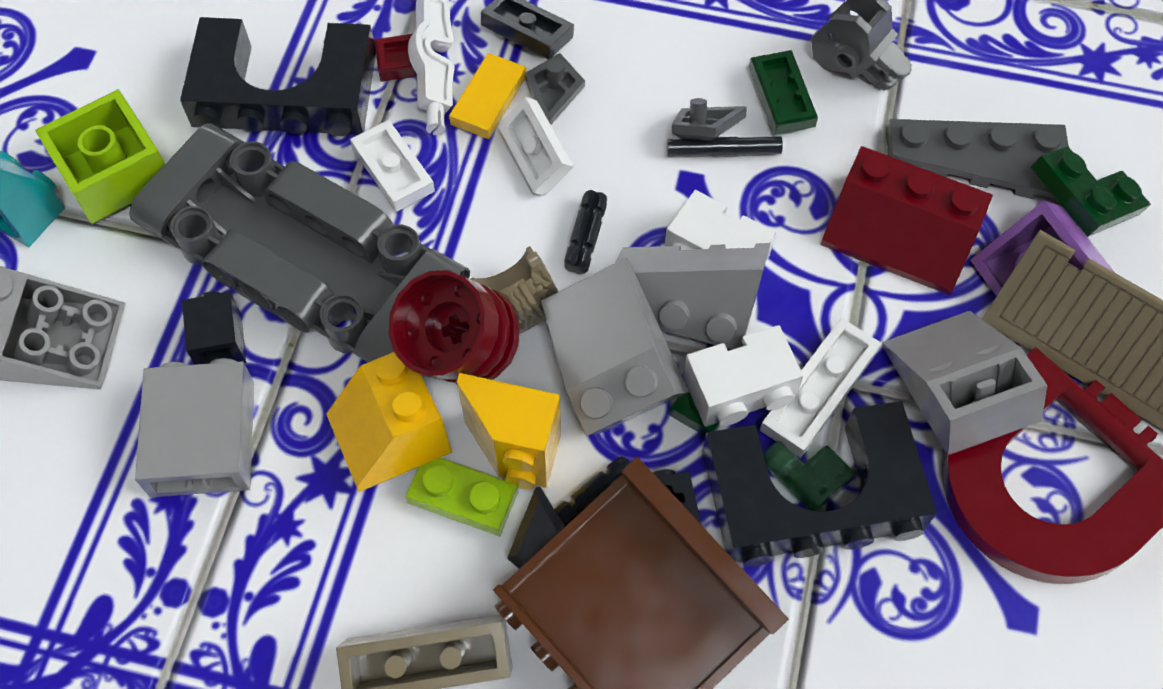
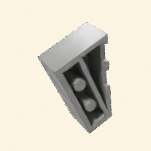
M756 243L754 248L726 249L725 244L710 245L709 249L681 250V246L622 248L615 263L628 258L662 331L713 345L724 343L727 349L733 350L743 346L742 337L746 336L771 243Z

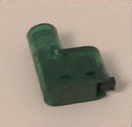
M781 441L773 444L763 454L767 470L807 510L820 511L859 472L856 466L850 467L828 445L819 450L805 464Z

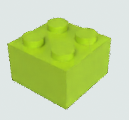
M119 89L35 130L91 224L132 204L137 194L165 165L155 144Z

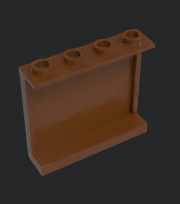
M638 456L622 470V475L514 575L503 585L498 584L493 589L501 599L494 606L514 630H517L522 624L537 640L530 648L543 664L552 672L560 666L572 679L573 683L567 689H713L769 634L773 635L789 620Z

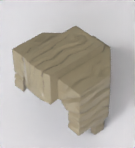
M531 246L527 247L522 258L506 271L487 278H471V280L502 293L514 306L520 324V334L546 320L541 301L559 292L542 259L536 251L532 250Z

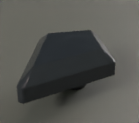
M536 487L507 557L518 569L527 563L565 527L541 487Z

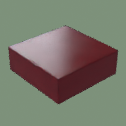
M412 34L374 39L381 82L417 77L408 54V44Z

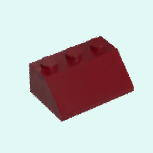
M861 146L845 180L820 245L951 295L979 233L993 194Z

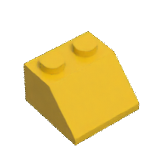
M394 352L361 365L326 413L358 492L452 453L442 417L421 374L407 368Z
M459 373L457 386L464 422L498 477L504 478L508 483L518 485L520 489H533L534 486L547 488L561 437L560 395Z

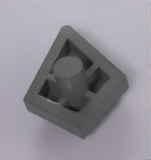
M561 53L525 73L531 95L539 103L550 125L585 87L583 77Z
M691 99L690 108H681L673 121L672 134L681 139L712 141L746 117L747 107H707L706 99Z

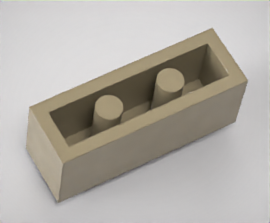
M501 615L350 638L336 647L341 689H441L510 678L513 668L506 620Z

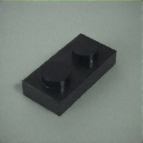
M494 0L481 11L482 26L549 60L574 35L573 23L526 0Z

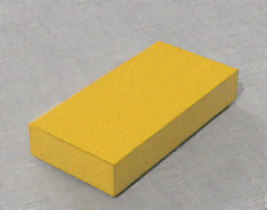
M487 53L450 113V125L489 140L526 78V67Z

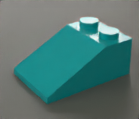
M0 151V231L29 248L65 207L55 193L57 189L56 184L49 177L38 170H34L32 174L24 170L16 159L4 151Z

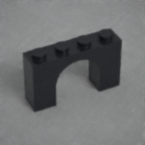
M199 17L180 98L191 127H201L204 124L212 123L223 129H243L249 132L266 130L286 131L292 134H302L304 132L330 133L335 136L359 135L364 132L376 58L371 25L328 23L322 57L316 71L307 80L294 87L283 90H265L254 87L245 81L252 46L243 20Z
M897 401L853 409L845 426V432L855 466L859 470L858 497L848 505L832 511L821 512L803 509L791 503L779 493L769 477L756 425L706 432L702 453L725 551L736 562L743 561L744 566L753 567L771 562L775 555L793 553L795 558H806L822 553L824 547L843 544L844 549L852 550L872 544L874 538L893 535L895 541H905L924 534V530L935 517L937 511L903 402Z

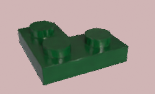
M1069 146L1041 155L1030 167L1087 237L1139 216L1151 205L1142 194L1139 184L1128 177L1123 170L1096 180L1087 169L1085 161L1078 154L1074 153Z

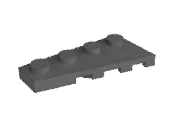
M911 119L889 120L886 128L888 156L947 177L949 174L964 177L970 181L971 185L988 188L989 184L1011 188L1015 189L1014 195L1033 199L1035 194L1055 199V204L1062 206L1030 167L1041 155L1069 146L1066 125Z

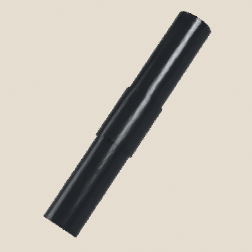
M781 136L717 137L712 141L667 139V157L782 154L783 150Z

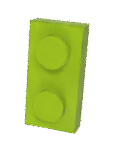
M438 458L418 467L405 497L408 504L500 537L519 490L516 484L508 483L505 480L443 458Z

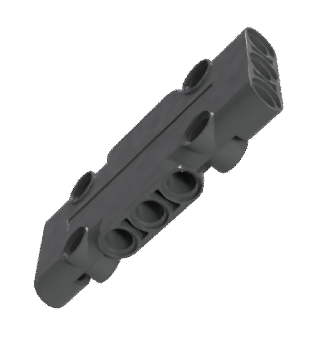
M212 123L202 125L137 194L130 206L129 215L134 223L181 250L184 257L190 263L203 265L205 270L223 285L302 332L309 333L312 329L328 338L330 345L336 351L353 353L366 362H371L394 352L388 335L389 314L398 293L411 279L428 271L449 270L468 279L470 278L469 268L439 251L421 244L414 229L403 224L393 225L391 219L375 205L296 161H290L286 166H283L272 159L269 149L264 144L256 141L244 142ZM399 252H409L401 257L394 256ZM345 320L354 321L351 325L347 327H336L339 323Z

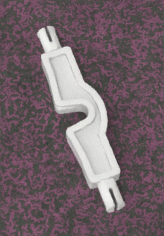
M449 0L416 1V30L408 44L409 59L417 73V105L419 108L427 110L426 130L428 133L433 131V135H439L445 131L444 115L453 105L452 85L455 66L451 60L436 53L447 52L454 40L450 21Z

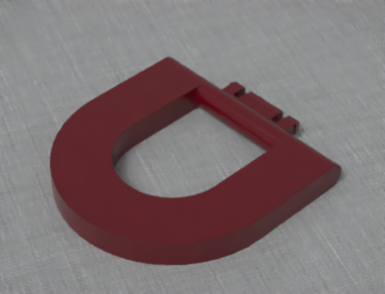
M1035 347L1027 354V357L1047 384L1043 413L1059 400L1130 463L1137 472L1089 518L1073 524H1053L1042 521L1019 507L1008 493L1002 478L1001 462L1004 450L1007 445L1027 428L1024 427L950 455L944 450L942 461L943 488L951 513L966 537L977 549L999 566L1012 573L1039 582L1053 584L1082 583L1107 575L1119 568L1163 528V459L1147 446L1149 442H1152L1157 437L1158 433L1149 425L1140 434L1135 433L1133 429L1142 419L1112 393L1102 402L1099 401L1097 396L1105 389L1099 381L1091 382L1088 388L1084 390L1043 352Z

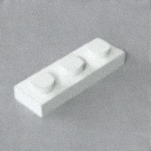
M840 318L801 370L803 379L795 399L783 408L771 410L762 422L760 431L801 458L878 353L882 343L845 319Z

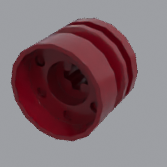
M449 270L428 271L411 279L398 293L389 314L388 335L394 353L402 363L419 374L435 379H443L451 383L457 384L459 373L490 380L497 378L511 364L519 346L520 324L514 306L504 295Z

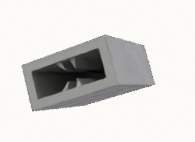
M222 358L213 360L210 364L198 365L168 362L161 367L143 369L135 481L149 497L250 490L254 381L243 361L237 362L232 359Z

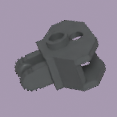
M846 0L830 15V20L811 37L813 58L825 70L848 73L853 79L862 74L871 84L874 83L875 87H878L879 90H889L896 85L899 79L902 80L908 76L912 70L911 60L893 42L899 34L893 29L892 6L886 0ZM850 11L857 13L859 16L851 15Z

